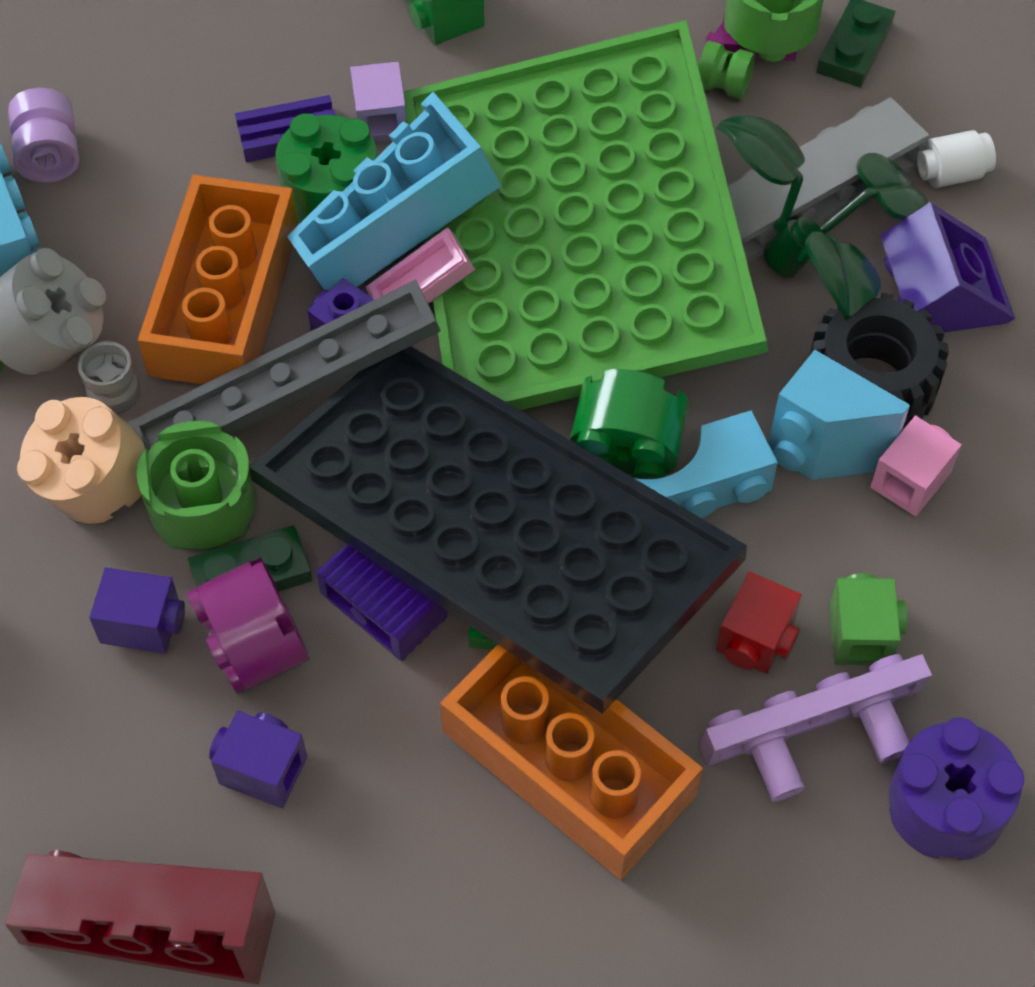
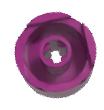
M262 557L248 561L186 593L195 615L201 624H205L210 637L206 638L208 647L220 670H225L236 694L244 690L248 691L310 660L296 624L276 589L277 585Z

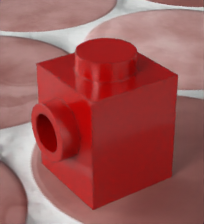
M749 571L721 624L716 651L724 654L727 660L740 668L747 670L755 668L768 674L777 656L784 659L788 658L798 637L800 628L794 626L793 623L802 594Z

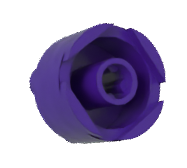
M961 717L952 718L946 723L928 727L918 733L906 746L891 779L889 812L892 824L908 845L925 856L936 859L943 856L959 858V860L978 857L996 843L1013 816L1021 798L1022 787L1024 786L1025 778L1023 771L1017 764L1013 754L1001 740L990 732L976 726L969 719Z

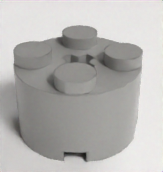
M50 248L39 249L37 252L23 258L0 276V360L15 371L26 375H37L41 371L52 372L93 344L98 339L104 322L102 305L106 301V293L102 285L96 279L87 277L76 265L59 256Z

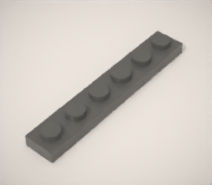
M415 279L127 422V424L140 435L147 450L159 440L158 434L163 430L186 421L212 422L221 426L223 432L232 435L441 330Z

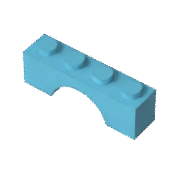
M751 410L702 425L697 453L690 463L680 471L659 479H635L693 514L703 518L714 512L716 508L738 501L741 503H751L762 498L767 492L772 491L778 462Z

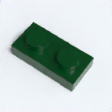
M850 0L819 58L816 73L861 88L893 25L896 11L864 0Z
M295 525L188 558L196 587L258 557H262L277 585L276 589L278 592L313 581Z

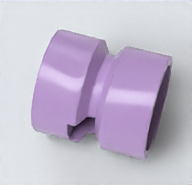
M32 88L17 94L10 101L8 107L13 163L16 171L26 179L44 183L60 181L70 176L77 169L80 161L77 139L74 135L75 122L71 101L63 93L51 88Z

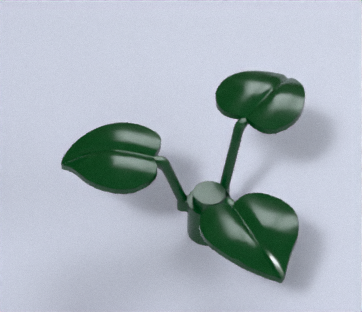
M741 115L721 121L715 129L720 130L729 137L740 155L761 177L778 185L791 184L781 216L773 224V227L779 233L764 249V257L767 263L780 275L794 277L811 260L844 319H850L878 295L881 290V279L873 264L857 247L846 242L838 243L834 236L826 234L871 198L877 197L883 209L890 216L904 220L928 204L925 195L913 186L908 175L891 159L878 153H867L857 161L856 168L862 181L869 187L868 189L859 194L821 227L808 217H800L798 220L790 221L789 219L803 183V175L797 169L805 162V157L797 143L780 126L761 117Z

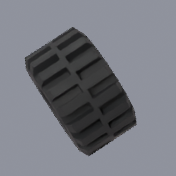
M882 293L880 298H874L848 320L844 319L838 307L837 310L829 308L823 315L822 323H818L810 355L814 350H817L908 403L910 407L903 429L915 415L920 419H923L924 415H929L948 364L946 360L949 354L948 343L942 342L944 332L941 326L931 325L933 316L925 309L920 312L913 309L915 303L906 298L901 303L892 300L893 295ZM860 358L879 359L890 364L897 372H872L860 366L855 360Z

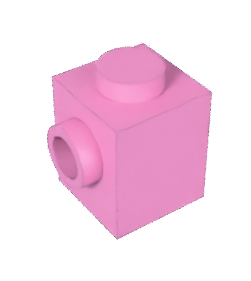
M915 415L880 457L870 488L917 517L952 473L962 444L954 440L943 428L930 425Z

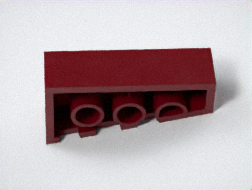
M53 850L49 852V855L27 853L5 925L18 943L22 945L259 985L276 912L262 872L82 858L66 851Z

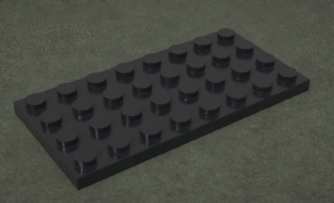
M412 346L359 371L249 466L251 479L254 483L602 714L746 560V544Z

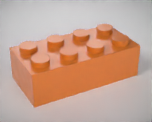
M192 175L137 340L148 377L203 385L261 356L293 247L287 236L298 226L292 188Z
M499 645L440 702L443 733L619 880H622L698 795L703 767L616 699L602 714Z

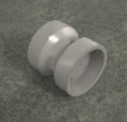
M109 341L95 343L86 348L80 355L77 365L82 383L85 385L87 397L104 403L116 414L123 413L132 408L139 398L140 387L134 372L130 353L124 346Z

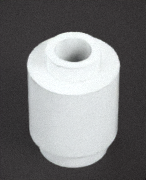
M975 130L928 139L925 150L919 151L917 154L919 174L923 180H928L933 188L982 179L985 173L993 171L996 165V151L990 135L986 132L978 134Z

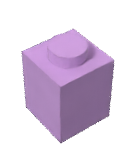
M399 62L350 67L356 119H361L367 123L370 134L375 142L391 140L389 135L403 121L407 123Z

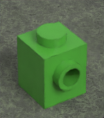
M867 573L853 574L847 578H837L830 600L834 665H872L880 659L896 654L901 641L900 634H905L907 607L905 600H897L895 578H877Z

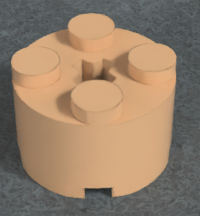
M75 397L63 401L49 400L38 408L35 414V421L25 435L21 446L20 460L17 464V472L30 489L71 519L86 524L104 523L114 518L110 514L117 511L124 504L127 507L132 506L141 496L137 483L136 468L138 459L145 447L140 435L108 406L96 399Z

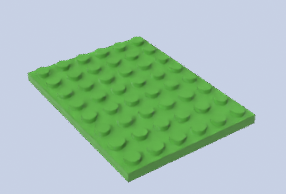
M687 20L403 91L407 124L410 125L424 111L421 103L434 92L481 146L501 185L497 190L424 240L425 243L448 227L459 240L475 268L472 273L433 300L436 321L441 330L438 332L442 364L518 410H524L579 397L585 378L592 375L593 382L602 380L605 370H634L661 378L769 352Z

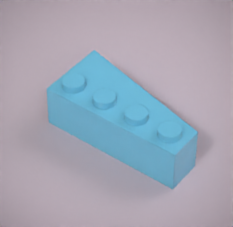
M434 92L421 103L424 111L410 125L403 121L389 135L392 143L374 161L367 157L353 170L355 173L353 182L343 192L333 190L287 236L324 291H329L342 278L356 287L501 187L481 146Z

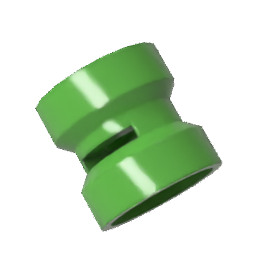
M707 41L698 64L704 90L722 89L727 96L742 100L751 79L755 63V53L742 49L734 53L727 51L723 44Z

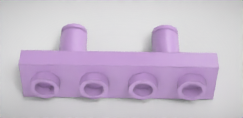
M894 654L870 665L868 668L869 673L851 679L847 672L839 673L819 682L816 685L817 691L797 697L795 691H787L766 700L762 704L764 709L743 716L742 711L738 709L713 718L708 723L710 728L705 730L698 745L707 767L745 753L746 755H753L771 801L785 800L799 794L805 788L785 741L790 737L850 716L860 717L880 764L901 758L906 746L909 744V739L892 703L898 699L918 693L932 676L923 654L903 660L900 654Z

